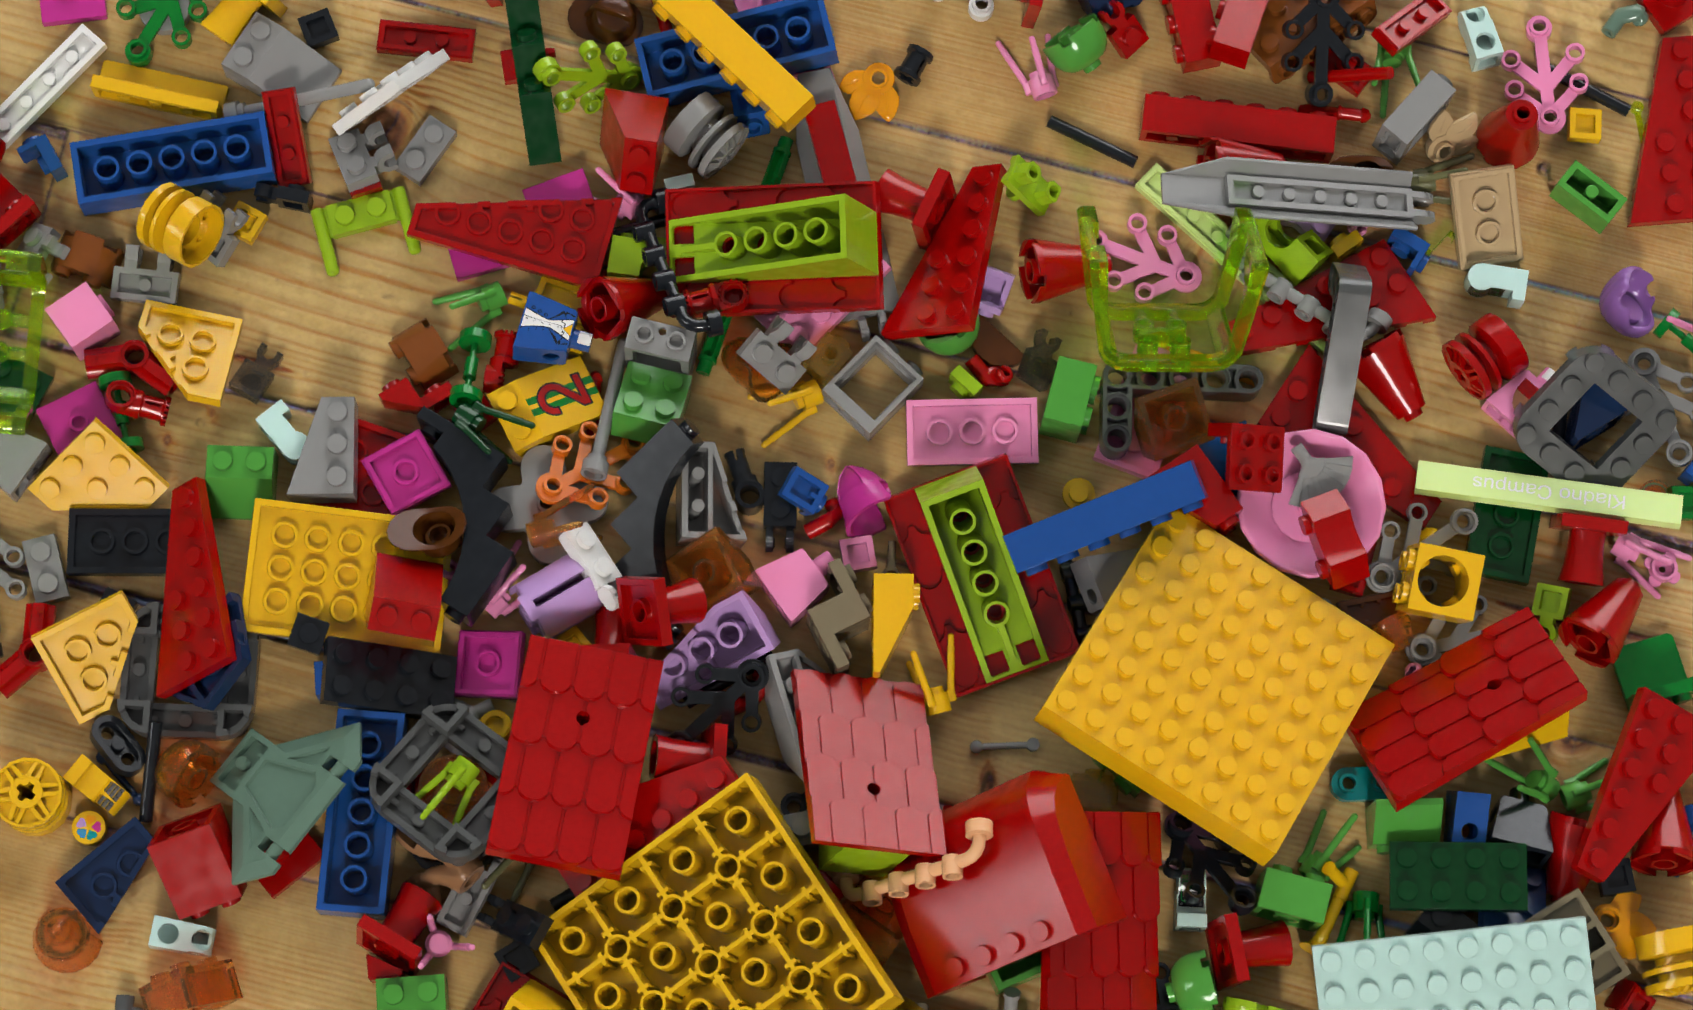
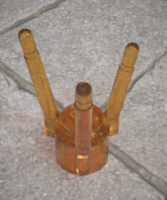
M590 483L545 511L533 514L534 521L525 524L531 546L533 548L543 546L544 549L561 546L562 544L558 538L559 533L582 527V521L556 526L553 519L547 520V518L593 490L594 485ZM596 535L600 541L603 540L602 535Z

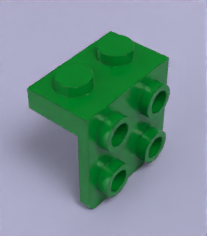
M1666 633L1623 645L1618 660L1613 664V668L1628 712L1637 689L1640 687H1647L1669 701H1673L1676 705L1693 700V677L1687 678L1671 634Z

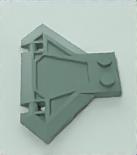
M360 722L277 745L251 728L210 779L211 783L233 799L232 885L275 875L281 867L276 862L278 857L284 850L292 854L346 784L340 780L348 769L354 773L362 765V724Z

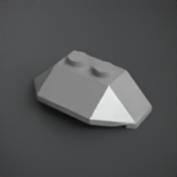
M799 649L766 656L769 680L765 686V702L783 761L804 782L790 672L793 669H813L823 673L826 672L816 663L806 658L805 654Z

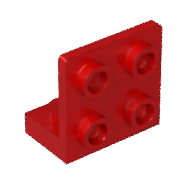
M0 173L1 253L42 214L36 203L27 194L23 196Z
M1208 423L1207 436L1221 437L1220 444H1227L1226 489L1281 493L1285 427L1243 423Z

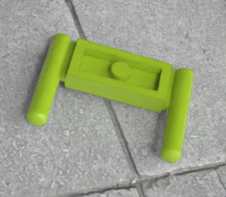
M404 186L327 205L325 208H315L310 211L328 276L334 277L339 274V267L331 239H339L397 223V221H401L409 253L416 255L421 252L420 241L407 237L412 212Z

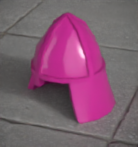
M853 465L845 466L839 476L837 497L845 521L846 534L850 538L866 535L874 536L886 530L887 526L877 503L889 500L891 498V490L887 482L876 473Z

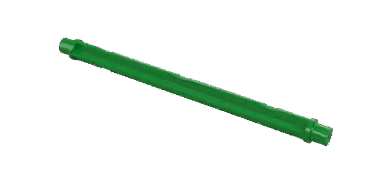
M780 136L777 146L773 148V153L761 185H778L781 183L792 154L790 152L793 144L791 138ZM721 316L724 326L723 335L711 338L708 335L706 336L698 356L699 363L696 369L698 374L709 376L713 365H716L732 317Z

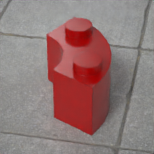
M1338 489L1300 502L1303 516L1298 517L1299 525L1305 536L1309 535L1318 559L1315 561V566L1319 577L1322 580L1327 578L1333 590L1370 577L1367 552L1357 534L1351 510Z

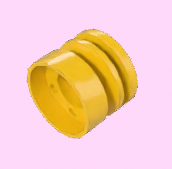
M165 183L156 188L144 202L136 224L137 237L142 244L153 248L157 252L166 254L168 258L186 267L193 268L207 260L216 249L224 228V214L219 206L195 196L192 192L174 183Z
M23 757L9 762L0 770V817L4 822L26 836H43L54 832L64 824L71 811L72 794L69 784L50 764L38 758ZM28 789L35 796L30 800L23 795V792Z
M1693 925L1658 931L1633 939L1638 961L1655 962V968L1641 974L1642 979L1658 978L1659 983L1644 987L1646 996L1660 995L1672 997L1693 992Z

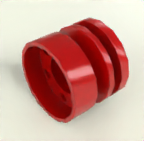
M1492 313L1485 314L1471 324L1468 329L1469 334L1459 333L1455 336V340H1450L1442 345L1444 360L1455 379L1469 394L1479 400L1486 399L1492 394V391L1500 389L1502 387V379L1506 381L1512 380L1529 366L1527 352L1517 335L1506 322Z

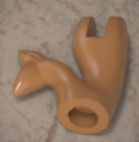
M397 828L395 837L406 850L419 857L440 861ZM478 857L463 866H454L440 861L444 865L430 867L424 872L411 876L405 882L422 888L442 905L440 885L446 886L460 894L464 893L480 878L484 871V865Z

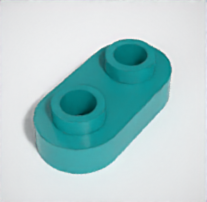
M1368 767L1341 768L1330 779V791L1341 802H1373L1375 799H1388L1383 790L1376 785V779ZM1343 779H1351L1354 784L1353 788L1346 789L1342 784Z

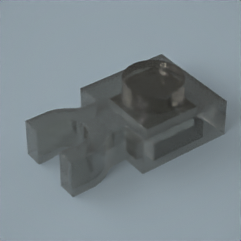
M1046 329L1036 330L1033 339L1034 346L1026 348L1016 374L1017 378L1039 392L1048 390L1057 364L1052 355L1060 348L1062 342L1061 339L1056 337L1049 339L1047 344L1046 337L1049 331Z
M263 342L257 349L256 360L253 362L246 358L229 382V389L256 405L274 380L275 374L270 371L277 368L283 361V354L277 352L273 359H266L263 355L267 352L268 345Z

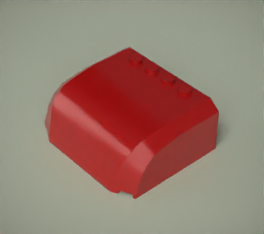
M1039 770L1029 771L942 811L947 854H962L970 848L972 841L965 837V822L968 819L982 817L993 821V837L986 840L985 849L981 857L975 863L963 868L962 879L948 881L944 880L942 875L936 877V887L933 889L922 890L916 888L915 884L909 885V895L907 897H891L902 935L928 999L963 988L986 978V974L1065 940L1100 930L1127 918L1069 773H1050ZM909 855L889 873L894 871L907 872L915 869V865L918 863H935L941 861L942 858Z

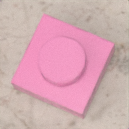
M872 535L839 540L841 559L844 566L850 564L854 573L877 569Z

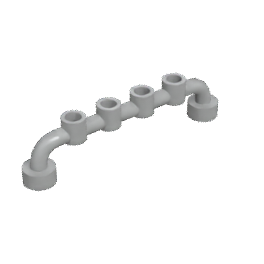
M1233 221L1226 231V236L1229 239L1227 243V256L1230 262L1242 271L1239 275L1240 280L1250 287H1255L1260 282L1270 288L1266 295L1276 304L1281 305L1287 299L1297 305L1294 313L1301 320L1310 322L1313 317H1316L1324 322L1322 331L1327 335L1331 311L1321 306L1319 300L1314 296L1304 295L1294 289L1287 279L1275 277L1267 272L1265 267L1258 261L1248 260L1242 256L1239 248H1246L1255 234L1245 223ZM1376 307L1370 308L1364 341L1372 338L1377 333L1385 334L1393 322L1389 314Z

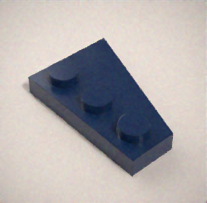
M136 817L127 822L55 882L98 934L101 933L150 855L147 846L153 837Z

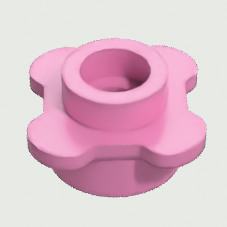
M1666 552L1662 554L1673 561L1671 565L1657 561L1649 556L1645 558L1644 566L1648 568L1650 575L1648 582L1651 586L1659 587L1661 583L1667 582L1676 584L1680 580V573L1677 572L1676 557L1673 553ZM1664 567L1665 572H1660L1659 568Z

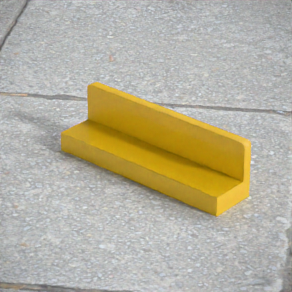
M104 60L100 75L93 74L90 83L95 97L204 121L222 118L223 105L226 103L229 88L226 85L110 60Z

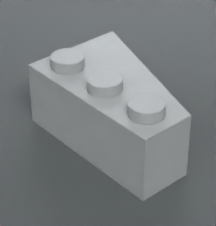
M321 397L286 495L289 501L294 503H357L358 404L355 397Z
M703 441L704 443L692 455L676 482V546L742 548L747 541L745 531L742 530L737 515V507L735 501L732 500L727 485L728 480L715 442Z

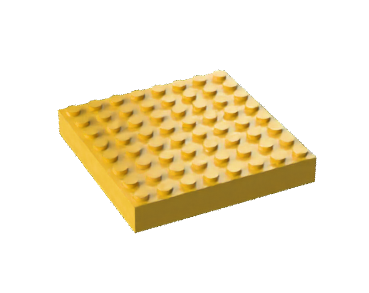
M1177 509L1171 512L1173 519L1152 527L1040 708L1034 721L1264 867L1279 850L1395 644L1188 513L1184 514L1182 509Z
M747 772L623 863L620 881L601 878L549 916L554 922L538 948L576 1010H893L905 1001L760 781Z

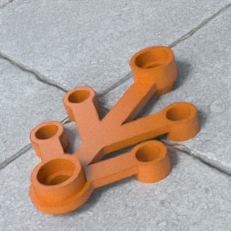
M586 421L581 425L578 432L580 443L574 469L563 475L564 460L570 454L573 444L571 439L565 435H559L554 438L551 446L553 456L549 473L541 475L535 485V492L543 503L554 505L567 499L589 505L594 510H601L606 506L609 499L607 491L603 488L615 490L622 496L630 495L633 492L630 488L621 486L620 482L623 480L620 476L616 477L607 474L606 479L603 481H592L581 475L583 459L591 453L598 428L595 422ZM584 430H592L594 435H586ZM622 438L619 446L605 452L609 466L622 459L629 461L646 443ZM629 442H634L638 444L639 447L634 448L630 446ZM562 443L566 445L567 449L561 450L556 444ZM584 482L600 487L593 488L588 492L572 487V485ZM547 484L555 485L558 489L551 490ZM598 495L603 501L596 502L592 496Z

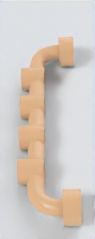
M977 817L968 819L965 822V837L972 841L970 848L965 853L946 854L942 856L941 861L935 863H918L913 870L907 872L894 871L889 873L886 879L880 881L867 880L862 882V886L854 888L853 884L859 882V874L832 871V881L840 885V890L846 899L853 902L862 901L864 906L876 907L882 905V894L887 892L892 898H905L909 895V885L915 884V887L918 889L928 890L936 887V877L942 875L944 880H960L963 878V868L975 863L981 857L985 849L986 840L993 837V821L988 818Z

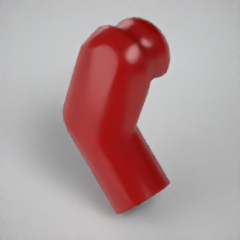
M975 354L965 362L967 368L981 385L985 387H1004L1013 379L1014 374L1009 366H987L978 354Z
M838 497L826 501L824 508L827 510V513L803 525L810 539L829 531L843 518Z

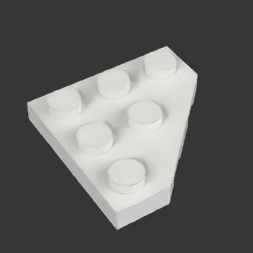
M444 49L433 55L429 50L414 61H410L399 70L386 76L380 81L379 85L359 97L362 101L361 104L357 106L353 102L341 110L339 114L342 118L334 123L332 127L339 136L397 98L417 82L430 75L450 60V57Z

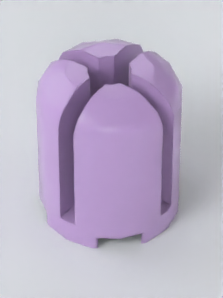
M568 554L508 589L510 596L517 593V599L520 602V605H518L519 613L533 635L540 633L542 637L553 639L594 615L604 605L598 598L591 578L584 579L581 573L585 569L578 562L570 558Z

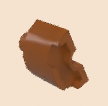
M65 230L60 243L68 246L71 250L65 260L54 256L50 268L52 273L62 278L69 279L71 275L83 277L81 282L84 283L86 281L91 288L100 289L103 286L111 289L114 266H121L125 253L119 248L114 249L105 246L104 239L79 230H76L75 234H71V232Z
M427 318L394 336L392 341L388 343L397 359L399 360L404 357L410 365L405 371L415 386L421 384L424 390L436 383H442L459 373L457 365L447 352V347L432 325L430 326Z

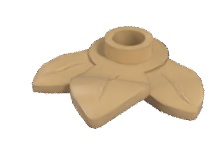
M1442 109L1428 128L1429 137L1425 143L1427 157L1432 162L1440 163L1448 160L1451 156L1462 155L1470 151L1478 142V138L1473 135L1478 127L1477 114L1472 112L1454 121L1451 115L1445 109Z

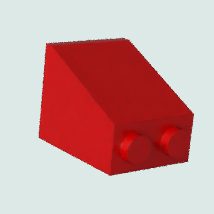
M605 88L600 146L619 190L652 195L665 144L663 143V138L666 133L669 98Z
M1198 444L1150 475L1153 476L1194 460L1208 497L1202 499L1203 507L1188 512V514L1225 537L1236 529L1235 525L1240 522L1238 515L1241 514L1243 507L1232 491L1225 488L1224 480Z
M377 552L364 616L367 629L435 641L441 611L443 564Z
M221 803L159 826L147 846V850L179 920L189 916L191 919H198L208 914L210 908L222 905L223 908L230 907L241 900L248 886L247 882L232 885V834Z

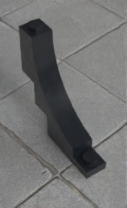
M423 406L416 416L421 428L420 431L425 437L436 442L433 446L435 454L448 471L459 491L463 513L467 521L456 571L442 595L441 604L445 611L443 614L455 624L460 625L463 622L472 627L517 565L514 552L495 541L513 516L510 504L491 493L509 467L505 455L489 445L487 446L491 449V454L487 455L453 423Z
M671 419L616 472L637 496L611 523V526L631 548L615 564L622 576L665 577L666 586L672 585L665 554V524L668 506L682 470L692 455L704 443L698 436L700 433L699 429L689 419ZM682 624L671 625L673 644L665 646L667 650L674 649L686 636L682 632L684 630Z

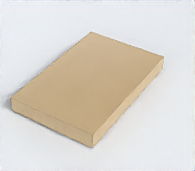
M1504 164L1448 174L1458 268L1466 270L1478 263L1496 265L1524 260L1514 165Z

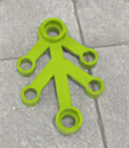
M593 40L583 42L578 50L591 69L560 67L555 58L550 56L541 58L533 67V74L538 81H543L544 85L548 87L554 86L560 81L580 82L554 97L553 103L561 113L571 111L576 104L575 99L582 96L579 102L585 113L593 114L601 108V100L604 99L605 88L622 91L632 90L639 85L643 77L640 66L626 60L627 51L617 41L612 42L605 49V55L615 65L613 70L605 69L599 57L601 50ZM601 83H607L595 92L586 93Z

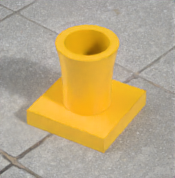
M221 0L200 25L233 47L261 6L279 18L284 15L288 8L280 0Z

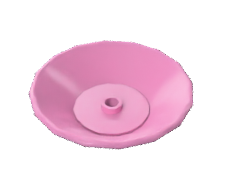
M1317 429L1285 432L1281 493L1238 490L1236 496L1243 507L1241 514L1238 515L1240 528L1255 553L1280 572L1307 579L1319 577L1315 566V561L1318 559L1309 535L1305 536L1299 525L1298 517L1303 516L1301 507L1289 505L1301 469L1300 462L1291 451L1292 448L1302 443L1309 454L1315 458L1353 456V468L1350 479L1340 494L1351 510L1357 534L1367 553L1380 537L1386 512L1382 479L1367 454L1343 436Z

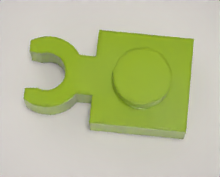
M1538 582L1531 611L1536 617H1540L1539 623L1544 629H1549V638L1553 643H1556L1559 634L1555 623L1556 620L1563 621L1567 617L1572 589Z

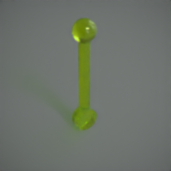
M1635 101L1631 104L1630 111L1635 114L1640 143H1642L1644 125L1641 112L1644 106L1641 102Z

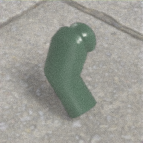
M1639 4L1620 7L1613 12L1601 31L1604 35L1613 39L1624 24L1633 22L1635 26H1643L1648 21L1649 15L1645 11V7Z

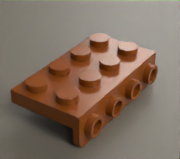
M1268 0L1251 54L1268 70L1270 79L1274 84H1279L1295 74V72L1286 71L1282 68L1281 58L1285 53L1291 52L1316 27L1315 15L1303 26L1304 32L1300 38L1288 39L1282 33L1283 24L1288 20H1292L1308 4V0ZM1321 0V1H1322V3L1325 4L1328 0ZM1339 0L1338 4L1354 21H1360L1364 26L1370 24L1377 15L1375 0ZM1330 15L1329 27L1343 42L1346 39L1343 27ZM1294 23L1289 26V33L1291 35L1297 32V26ZM1357 25L1351 26V34L1358 30ZM1315 47L1303 59L1302 67L1315 60ZM1294 56L1288 59L1287 63L1290 68L1296 64Z

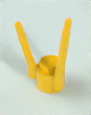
M815 379L807 382L800 381L788 392L789 394L767 402V405L771 407L793 400L798 410L803 408L804 411L761 443L762 448H766L808 416L818 413L816 406L824 403V398ZM778 388L751 393L747 398L754 400L784 393Z
M953 633L948 634L947 691H944L943 685L933 688L929 687L915 650L910 652L913 663L911 661L906 662L913 683L921 685L927 717L951 711L950 702L957 701L954 690L955 646Z

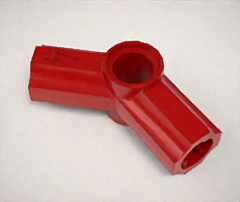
M129 340L122 345L84 350V361L88 379H96L105 373L113 371H129L131 375L137 376L165 397H169L178 388L153 352L142 341ZM139 351L144 354V358L140 363L131 364L127 362V358L132 352Z
M35 602L26 604L22 643L19 650L0 665V692L7 699L39 672L48 670L42 658L36 662L29 661L30 652L36 648L31 640V635L55 624L57 610L55 605Z

